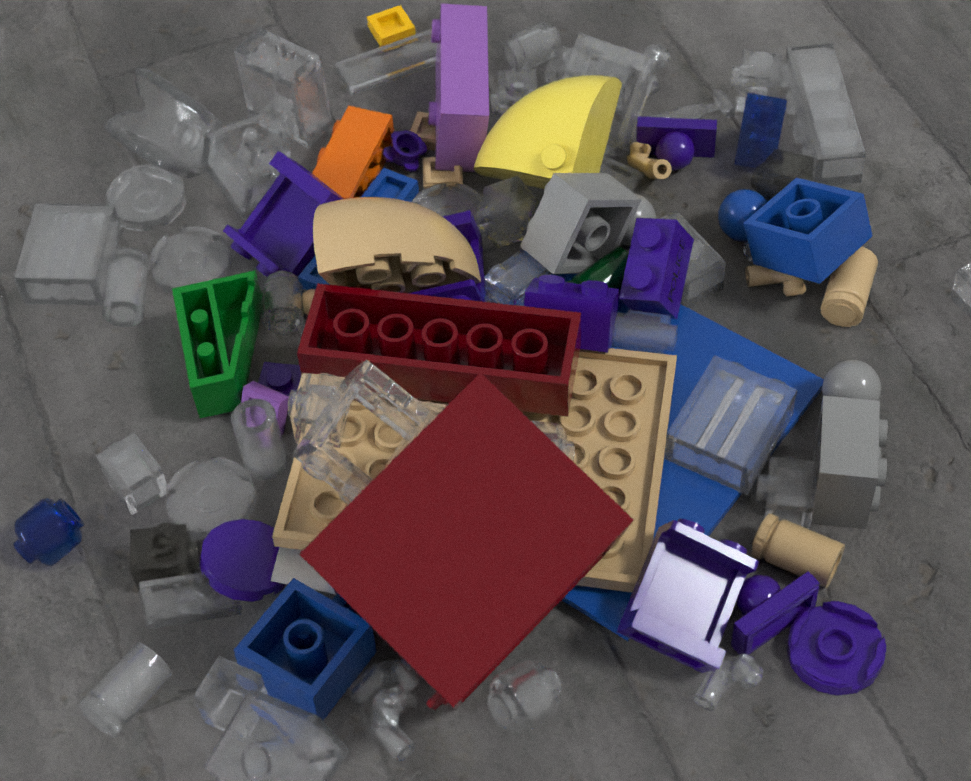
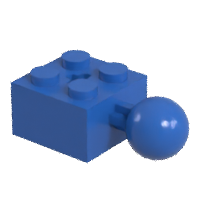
M797 177L768 202L756 191L740 189L727 195L718 210L720 228L732 240L748 242L754 265L819 284L873 236L864 194Z
M293 578L236 646L234 653L242 679L320 726L375 655L376 645L373 627L361 616L357 615V612L336 591V595L331 600Z

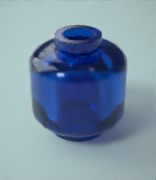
M44 498L14 522V530L18 540L13 545L28 563L32 564L35 560H38L44 565L52 566L81 543L82 533L80 528L84 526V522L64 499L60 498L54 501L50 498Z

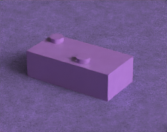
M441 4L440 18L432 19L431 43H437L435 102H429L428 125L435 126V170L454 171V165H460L462 171L476 172L473 168L481 146L487 137L489 122L487 6Z

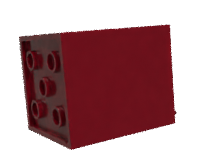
M479 373L299 555L437 691L425 703L430 709L433 708L436 711L444 704L446 707L451 705L456 710L610 551L634 519L485 376Z

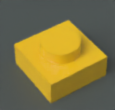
M401 5L367 16L368 28L382 50L416 39L415 26Z

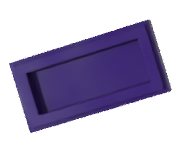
M637 116L636 142L649 144L651 146L650 155H656L657 159L667 160L671 164L673 171L688 166L693 157H715L717 120Z
M809 571L783 589H781L777 581L769 576L756 574L746 578L736 600L744 616L734 623L731 647L741 658L747 657L792 625L802 611L809 607L811 609L815 608L819 581Z

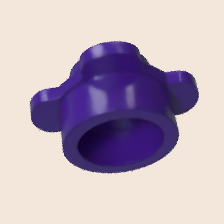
M412 131L393 132L390 137L392 141L390 146L383 150V158L387 162H395L397 165L403 166L408 172L416 171L419 167L418 160L420 156L424 155L427 151L426 144Z

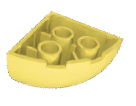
M602 75L574 76L553 81L525 95L514 103L492 127L478 153L473 168L474 171L482 176L542 189L551 180L553 173H599L622 82L616 77Z

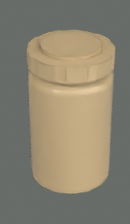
M860 247L831 273L820 308L822 316L828 322L836 326L851 327L858 325L863 319L878 265V259L872 251L865 247Z
M769 513L757 530L752 544L751 556L760 560L764 557L766 562L800 577L809 571L819 581V585L827 588L839 566L845 544L788 520L782 519L779 521L778 516Z

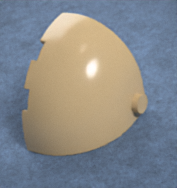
M357 197L323 203L315 210L313 240L318 274L330 285L411 293L470 279L474 280L476 284L481 283L477 260L467 239L447 219L426 207L395 198Z

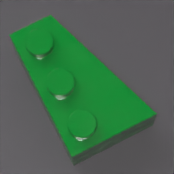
M256 270L172 288L190 390L200 419L240 410L243 387L248 384L263 307V298Z

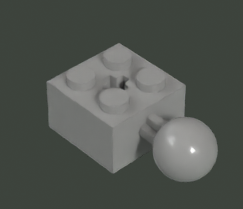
M553 173L551 180L544 188V195L527 225V232L520 247L552 274L580 273L607 253L619 247L620 244L630 246L636 218L656 219L655 210L646 198L631 192L608 173Z
M850 359L841 361L831 367L823 381V398L813 447L810 523L866 529L870 511L878 512L881 487H884L886 482L887 459L881 458V447L885 448L888 420L880 419L879 398L881 395V382L877 372L863 361Z

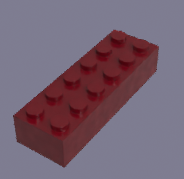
M317 283L298 347L297 357L304 386L450 403L481 373L520 411L568 417L581 347V312Z

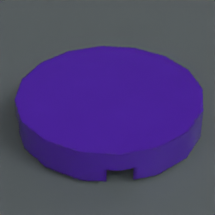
M239 519L224 522L212 529L202 543L199 563L202 575L204 572L205 576L209 579V585L216 592L230 599L248 602L263 600L264 595L271 594L272 592L275 595L282 591L286 584L271 581L279 547L274 546L272 539L274 527L261 521Z
M830 601L823 602L822 606L813 609L809 607L798 615L791 625L786 650L790 666L802 682L818 692L839 696L858 693L872 685L882 671L887 645L884 635L882 638V634L877 628V622L870 614L853 604Z

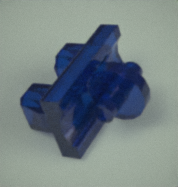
M747 93L734 164L770 171L775 170L788 99Z

